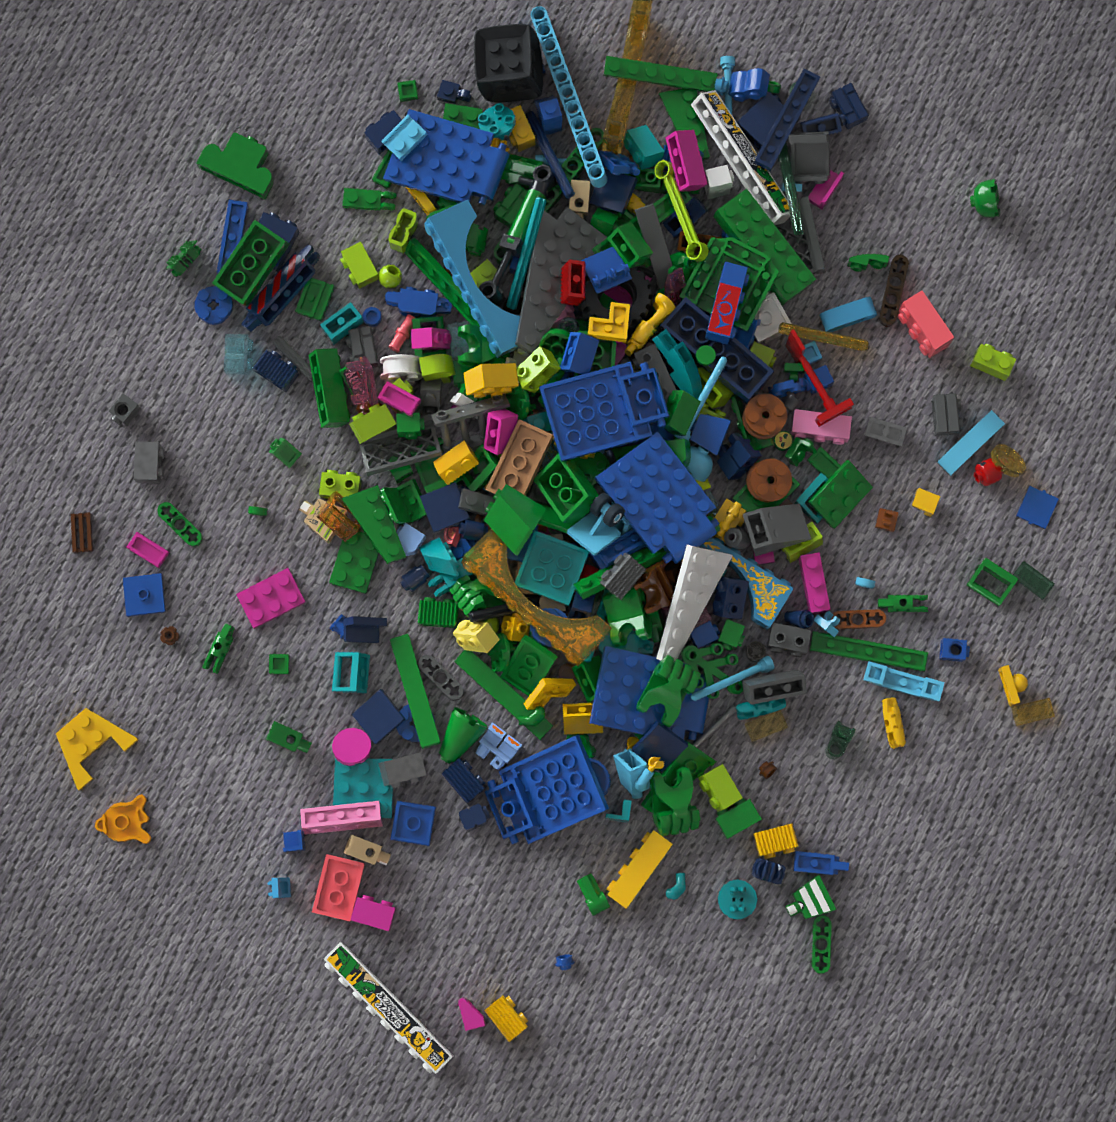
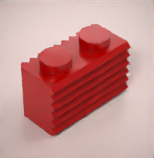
M569 259L561 268L562 282L560 284L562 285V293L560 295L562 297L560 302L562 304L577 306L585 299V261Z

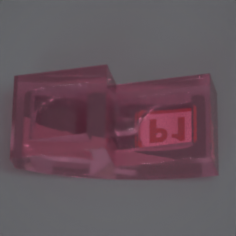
M678 268L667 275L664 294L674 303L675 308L681 303L682 299L679 297L682 293L681 289L686 286L683 268Z

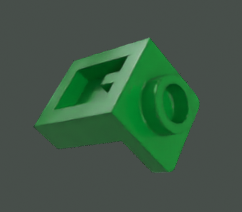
M796 437L785 457L791 465L797 467L804 459L806 451L816 454L817 450L811 440L807 438L802 440Z
M284 438L275 439L270 445L269 453L274 455L288 468H291L302 454Z

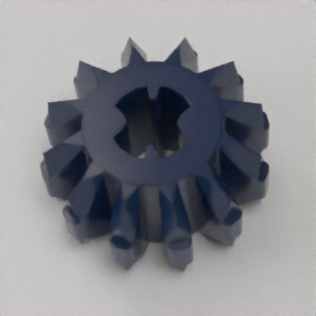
M758 858L753 864L752 876L774 884H781L785 877L786 868L784 865Z

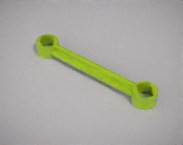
M661 160L655 166V176L664 181L688 242L686 248L687 257L701 262L708 255V247L705 243L699 242L675 181L672 163ZM666 166L668 167V172L666 175H663V169ZM697 246L700 247L698 256L694 255Z

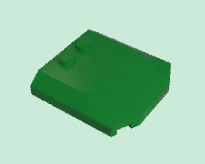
M711 237L707 244L708 255L706 259L697 263L679 297L682 300L686 297L699 309L711 315L724 263L729 262L748 267L746 272L749 275L747 286L742 288V292H745L743 303H739L737 308L741 310L738 321H734L733 325L742 331L748 332L776 281L779 271L767 254L733 237Z

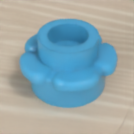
M722 77V79L717 78L715 82V90L722 96L728 92L729 82L725 80V77Z

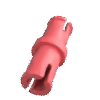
M408 314L401 327L397 328L396 335L388 346L394 352L398 353L405 340L411 336L410 332L413 329L412 319L415 318L414 316Z

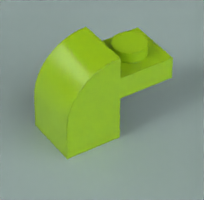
M435 354L419 358L422 376L425 381L441 378L444 384L451 382L450 376L455 375L452 356Z

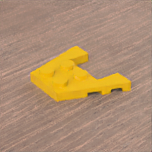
M87 708L56 733L78 790H81L93 780L81 763L112 737L123 751H127L138 741L135 736Z

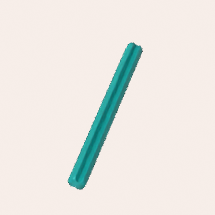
M537 197L535 199L506 307L516 310L546 205V200Z

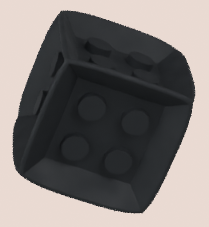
M526 24L499 25L476 30L474 36V69L477 87L484 99L489 102L503 103L531 100L540 97L543 90V63L540 42L535 30Z

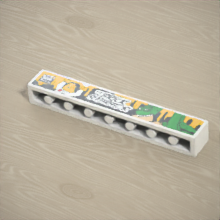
M716 90L701 93L692 102V108L745 189H748L774 225L785 223L795 213V210L770 172L754 164V160L758 155Z
M340 942L324 958L326 961L325 967L331 973L335 971L340 976L338 980L346 988L350 986L354 990L352 994L360 1002L364 1000L368 1004L367 1010L374 1016L377 1014L382 1019L380 1023L387 1030L391 1028L396 1033L394 1037L402 1045L406 1043L410 1047L409 1053L415 1059L419 1057L424 1062L422 1066L430 1074L432 1072L436 1074L454 1056L343 942Z

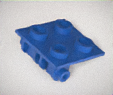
M614 247L581 260L586 262L585 271L597 294L632 279L628 272L630 271L628 264H624Z

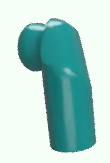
M676 873V884L671 889L668 888L666 890V897L668 899L676 900L685 892V873Z

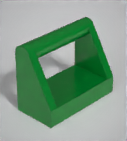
M443 316L413 318V329L421 328L422 322L436 321V328L444 329ZM414 349L415 356L418 357L446 354V349L430 352Z
M484 443L478 447L474 454L478 460L484 453L489 461L487 467L475 480L467 471L466 474L461 476L467 487L474 492H480L489 483L500 460L496 454L484 449Z
M985 558L976 569L967 586L997 606H1000L1018 581V578ZM982 569L1007 585L1000 598L975 582Z

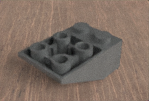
M800 504L760 508L743 514L755 556L811 540Z

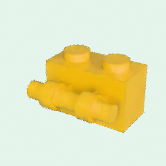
M726 498L714 517L719 522L721 531L717 532L712 537L713 539L716 537L725 543V533L731 528L743 525V514L746 513V510L741 508L742 505L740 503H733Z

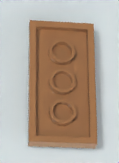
M518 420L485 490L495 494L498 489L503 490L507 484L526 496L552 443L553 434Z

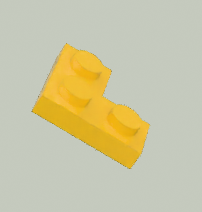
M611 302L609 319L590 317L588 336L602 340L626 342L630 304Z
M543 678L529 695L524 705L527 710H535L537 706L544 708L551 697H567L576 686V683L573 679Z

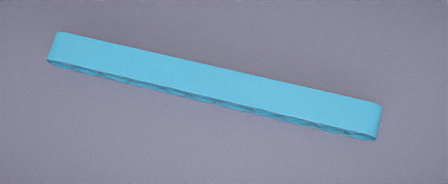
M535 7L531 11V19L588 177L594 187H603L607 183V175L548 13L544 7ZM601 174L599 177L594 178L595 175Z

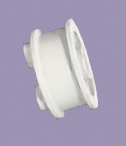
M405 354L382 357L380 363L383 364V374L380 375V379L384 380L386 384L387 381L394 383L400 378L402 381L407 380L411 385H414L415 381L422 379V374L419 373L420 357Z

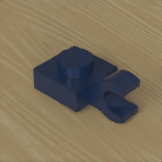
M442 80L437 99L456 104L457 99L470 102L472 95H470L471 91L460 90V84Z

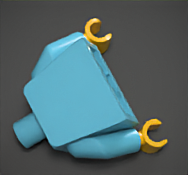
M629 737L627 739L628 748L624 749L623 752L613 755L620 782L631 793L633 799L641 798L643 791L650 788L649 780L654 775V769H662L664 767V761H659L660 757H651L647 765L644 760L632 751V747L639 741L637 737Z

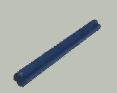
M529 111L525 116L565 198L570 199L575 193L533 111Z

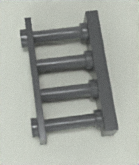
M506 395L493 396L431 414L435 427L441 428L444 442L443 445H440L442 455L464 440L475 452L485 441L487 425L485 414L510 407ZM477 416L480 434L470 437L466 419ZM459 421L462 439L451 442L448 424Z

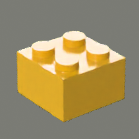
M516 363L480 364L464 372L466 396L474 395V398H483L486 395H491V397L503 396L502 393H510L513 388L519 386Z

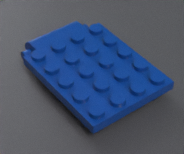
M409 109L407 115L419 124L428 135L402 161L392 153L383 179L390 183L458 203L465 200L470 202L472 195L480 197L478 204L485 206L487 200L493 201L510 155L505 151L507 145L500 143L498 148L491 146L494 133Z
M631 362L540 386L539 389L561 462L647 439L653 436L650 423L657 422L659 428L666 426L664 418L670 417L656 369H649L648 363L645 362L640 364L642 371L634 373Z
M658 432L595 477V480L605 493L612 498V502L620 504L625 509V519L652 554L661 548L667 552L662 557L666 564L671 560L675 564L684 558L687 545L700 547L717 534L715 527L719 525V522L715 518L709 521L706 517L716 506Z
M604 646L589 724L645 735L657 722L662 724L661 718L665 711L663 704L652 705L645 713L636 710L637 702L646 688L655 667L661 660L656 659L657 657ZM704 674L700 676L704 680L703 687L696 688L693 693L706 688ZM687 693L681 704V711L677 719L668 729L683 740L685 731L689 732L688 740L696 741L697 734H703L709 698L705 696L693 701L691 699L693 693Z
M579 735L500 770L499 773L503 784L497 786L495 780L488 781L489 790L485 791L503 839L509 838L511 844L519 842L516 834L521 832L524 833L527 843L530 844L609 809ZM498 791H500L504 801L501 806V812L504 816L510 817L513 826L506 827V830L493 798L500 797Z

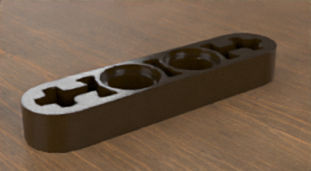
M896 255L890 264L879 314V321L885 327L892 326L897 319L909 261L904 255ZM898 260H902V264L905 265L901 266L900 272L898 273L896 272L898 265L895 262H898ZM893 277H897L900 279L901 284L893 286L890 280ZM894 295L897 298V302L889 304L887 296ZM888 308L892 309L890 317L893 318L890 319L889 322H887L886 318L883 317L886 316Z

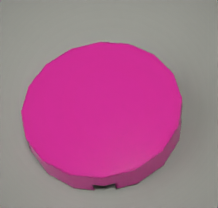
M344 729L334 737L332 743L333 754L336 760L343 765L355 766V764H361L370 756V738L361 729Z

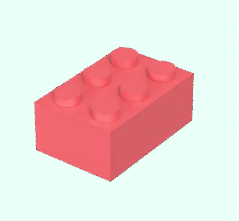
M923 290L902 303L898 311V318L902 324L908 326L911 338L918 341L920 344L919 349L923 355H927L930 359L949 347L954 336Z

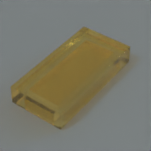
M1050 698L1011 707L1016 726L1055 717Z
M781 709L744 724L751 742L788 728Z

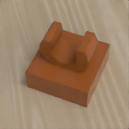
M879 508L875 528L894 532L899 512Z

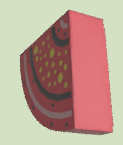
M459 527L445 528L444 540L452 547H457L461 536L459 534Z

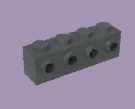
M653 344L634 353L635 357L632 360L636 369H641L640 364L645 362L648 363L649 369H656L667 405L669 395L676 388L656 345Z

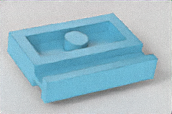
M407 115L381 142L402 161L428 134Z

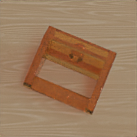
M334 491L319 511L317 518L346 542L358 532L360 524L357 520L352 522L334 506L335 501H337L351 514L350 510L341 500L343 496Z

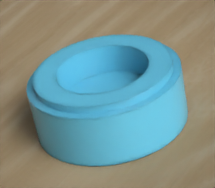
M857 577L855 584L873 589L876 581Z

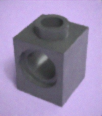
M122 394L109 412L112 415L111 419L118 425L123 423L128 426L141 408L125 394ZM122 408H128V412L125 415H120Z

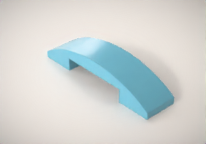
M991 410L937 463L951 476L1005 423Z
M868 661L863 679L866 682L933 701H940L945 683L887 668V666Z

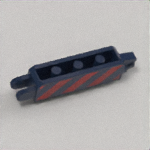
M311 245L305 246L299 254L294 253L245 308L248 314L241 325L246 330L252 332L261 324L265 326L270 325L315 274L314 266L319 261L320 255L318 252H314V248Z

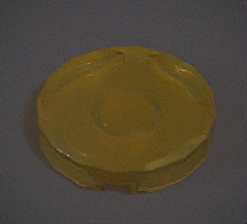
M998 444L991 451L993 463L997 467L1003 468L1001 471L1011 477H1019L1024 473L1026 469L1025 462L1013 448L1004 444Z

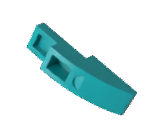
M665 329L652 340L664 355L668 364L674 369L669 374L673 382L680 390H684L698 399L703 389L694 359L684 342L682 341L677 344L668 330Z

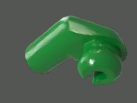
M537 706L530 716L519 715V725H538L545 718V709L542 706Z

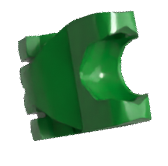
M467 324L458 327V337L465 339L469 347L468 352L458 355L459 365L474 368L480 364L506 363V358L510 357V352L499 358L491 352L489 342L482 335L480 326Z
M500 567L502 572L500 571L501 575H498V569H493L495 570V572H492L494 576L498 579H503V582L506 584L508 579L507 571ZM468 575L457 579L455 584L449 589L458 607L467 617H469V613L472 611L510 603L508 595L504 596V588L517 601L521 599L522 594L516 586L502 587V582L489 578V580L496 581L497 587L501 589L498 592L493 584H488V580L479 576L476 580L471 581Z
M633 586L622 600L616 598L610 592L603 596L610 638L616 647L627 644V637L634 628L639 638L643 640L652 638V621L643 609L644 603L646 604V596L641 588L635 590Z
M666 655L657 664L636 705L637 711L645 713L650 706L659 703L663 704L665 711L661 722L667 728L671 727L677 719L686 694L694 692L701 676L698 671L694 670L691 672L693 668L690 665L685 664L683 666L684 663L681 660L676 659L674 661V658L670 655Z
M686 766L677 770V782L672 787L664 782L661 773L654 772V775L649 780L652 798V817L660 835H669V831L671 835H677L679 830L681 833H687L689 828L691 830L698 829L700 811L696 806H691L690 803L693 794V780L690 769Z

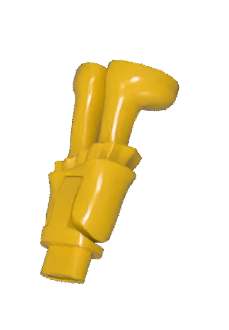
M658 293L656 295L653 307L657 312L649 320H642L633 332L631 339L627 341L628 346L624 351L627 356L631 357L634 351L638 352L642 349L647 341L654 336L653 333L657 331L655 328L664 322L675 309L674 303L664 294Z

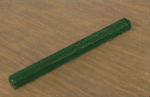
M786 142L778 158L794 235L798 236L804 234V225Z

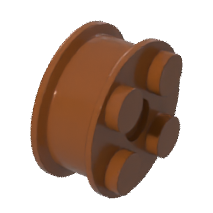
M760 394L753 397L748 402L742 415L744 428L751 436L758 439L775 437L782 430L787 420V410L784 403L778 397L771 394Z
M772 458L755 463L750 468L746 484L750 494L755 499L762 502H773L782 499L788 494L792 486V475L787 465L782 461ZM767 478H770V484L767 482Z

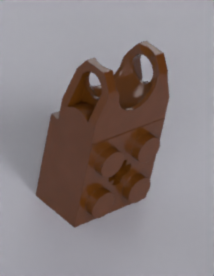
M661 560L645 568L646 571L633 585L635 590L641 588L645 593L646 604L644 609L647 614L671 604L682 561L675 564L671 560L666 564L664 560Z

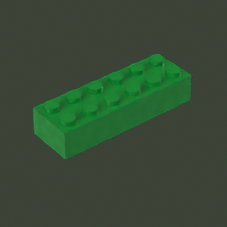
M745 189L724 204L713 215L728 237H733L767 254L779 271V275L770 292L775 293L781 306H784L803 292L816 280L748 189Z

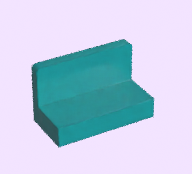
M623 801L621 815L606 813L605 819L628 823L632 801Z

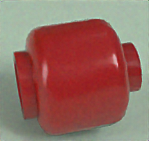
M989 458L975 466L974 478L978 483L989 486L1002 479L1004 468L1000 461Z

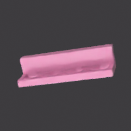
M379 801L300 809L301 827L304 835L383 827Z

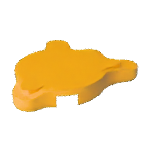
M138 795L130 802L113 804L101 818L96 820V830L103 832L114 841L126 842L134 839L143 844H148L151 841V835L142 828V824L149 821V816L144 811L147 798L144 795Z

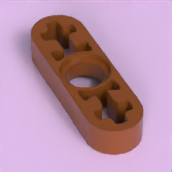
M879 609L836 611L832 613L833 617L831 618L832 620L834 616L839 615L841 619H846V614H849L848 622L850 625H846L847 621H842L840 625L834 626L836 629L879 628L886 622L885 613ZM866 614H869L868 618L878 614L879 617H882V620L879 621V624H876L875 620H869V625H866ZM853 615H861L863 618L862 624H854L852 621Z

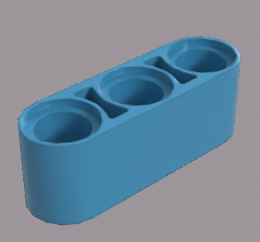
M865 297L824 311L819 316L825 332L830 333L872 319L877 316V312L871 297Z

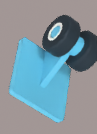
M606 493L597 496L591 504V512L567 530L569 536L593 555H597L621 536V532L614 526L623 518L625 509L617 503L611 506L612 498Z

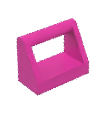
M460 998L458 1004L465 1031L485 1026V1017L467 998Z

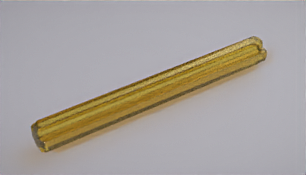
M784 322L779 324L778 332L781 334L789 335L790 331L794 329L800 338L861 351L868 349L869 342L867 340Z

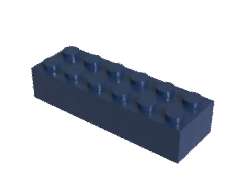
M685 297L660 325V332L667 329L677 344L683 341L696 362L697 350L704 345L711 346L716 353L714 362L708 366L699 364L710 374H712L719 359L726 357L727 362L717 380L748 404L772 377L774 370L736 338H730L728 344L705 339L710 317Z

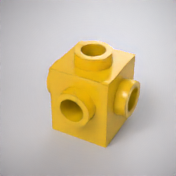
M513 613L512 616L505 615L501 624V633H504L508 640L520 642L525 634L527 636L529 634L531 619L523 618L524 614Z

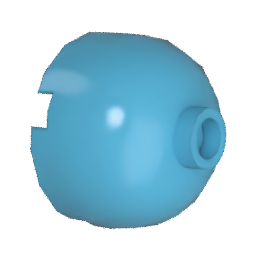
M690 446L691 459L686 469L694 479L705 482L713 469L712 458L708 455L709 451L702 446Z

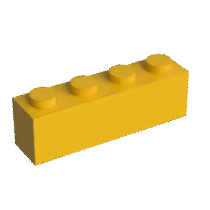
M654 830L652 833L647 832L641 840L644 844L640 850L635 848L630 855L632 861L628 866L626 864L622 866L618 872L621 875L617 881L612 880L606 889L609 891L607 896L625 909H627L673 845Z

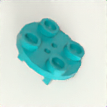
M497 103L478 116V126L481 130L494 133V138L504 140V136H510V132L514 129L516 117L511 109L505 107L502 103Z
M729 881L719 891V908L729 918L737 920L746 918L756 908V891L746 881Z

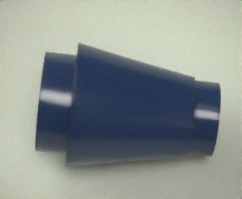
M809 610L787 611L784 615V620L787 623L806 629L813 625L814 615Z

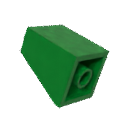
M506 484L503 490L498 489L492 498L496 500L495 503L490 502L485 512L488 514L484 521L515 555H518L546 508Z

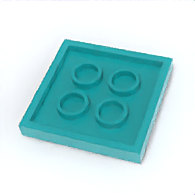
M534 531L514 586L569 606L575 591L573 584L579 581L589 551Z
M335 758L333 806L379 801L381 818L392 819L393 788H391V785L384 786L378 763L393 759L367 758L361 764L348 766L343 765Z

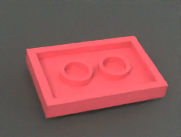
M326 854L312 913L351 922L365 863Z

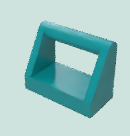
M822 473L819 474L794 503L800 504L802 512L816 524L822 520V517L818 512L815 515L805 503L828 480Z
M335 652L332 691L367 694L370 655L360 652ZM342 657L352 658L350 687H340Z

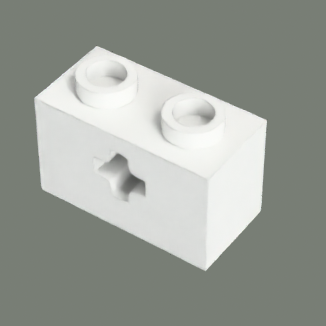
M728 165L705 170L707 185L704 188L707 199L730 194L734 175L732 170L729 171Z

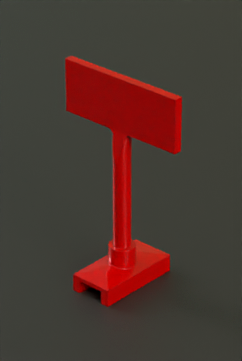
M791 330L785 346L795 363L801 362L805 372L824 402L823 405L826 411L815 419L816 424L820 427L851 410L854 403L849 398L836 405L833 398L829 397L810 363L803 355L806 348L795 330Z

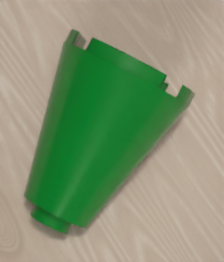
M458 707L452 710L439 750L440 758L449 764L457 761L488 728L482 720L473 714L472 716L467 714V711Z

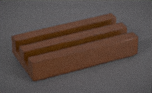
M91 513L71 514L72 552L93 551ZM77 518H79L80 548L77 547ZM83 518H86L88 547L86 548L84 544Z

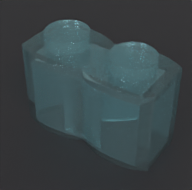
M225 334V374L249 375V370L253 369V359L249 358L250 351H253V340H250L248 334Z

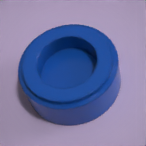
M369 307L363 312V321L367 326L375 327L380 324L382 315L377 308Z

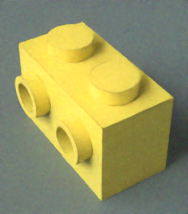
M464 620L457 625L456 630L453 632L458 645L467 651L488 653L500 640L488 622L473 623L470 620Z

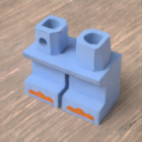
M492 722L487 732L479 741L480 745L475 753L482 759H485L488 753L492 752L496 756L490 765L500 770L505 763L508 764L522 748V744L509 734L507 735L505 731Z

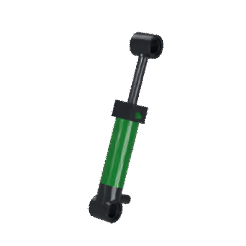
M539 165L535 168L533 172L534 179L523 176L518 178V183L530 186L508 234H504L499 243L504 256L493 280L485 281L479 286V290L494 305H498L502 300V293L499 291L498 285L511 257H520L535 199L537 197L545 199L549 190L556 184V178L547 165Z

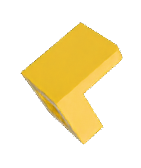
M918 488L912 506L925 511L924 515L931 517L935 512L940 496Z

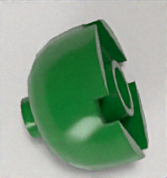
M996 179L982 181L975 187L974 195L970 196L971 207H975L980 216L986 218L1000 217V209L997 208V205H999V192L997 183H995Z
M558 328L551 329L543 335L539 347L541 346L551 351L556 360L559 357L563 358L570 332Z

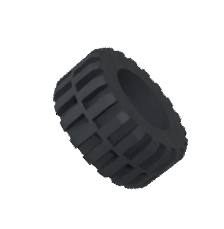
M637 266L630 268V271H628L632 279L619 285L629 292L633 301L629 312V334L635 331L642 320L646 319L653 297L650 281L648 279L645 280L646 274L643 271H637ZM586 273L585 299L578 305L579 312H582L581 317L584 321H589L590 317L609 319L610 310L603 307L599 302L597 293Z

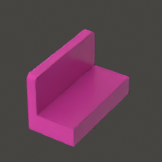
M830 170V178L825 183L815 185L808 196L809 202L823 210L842 181L844 172L841 171L838 175Z

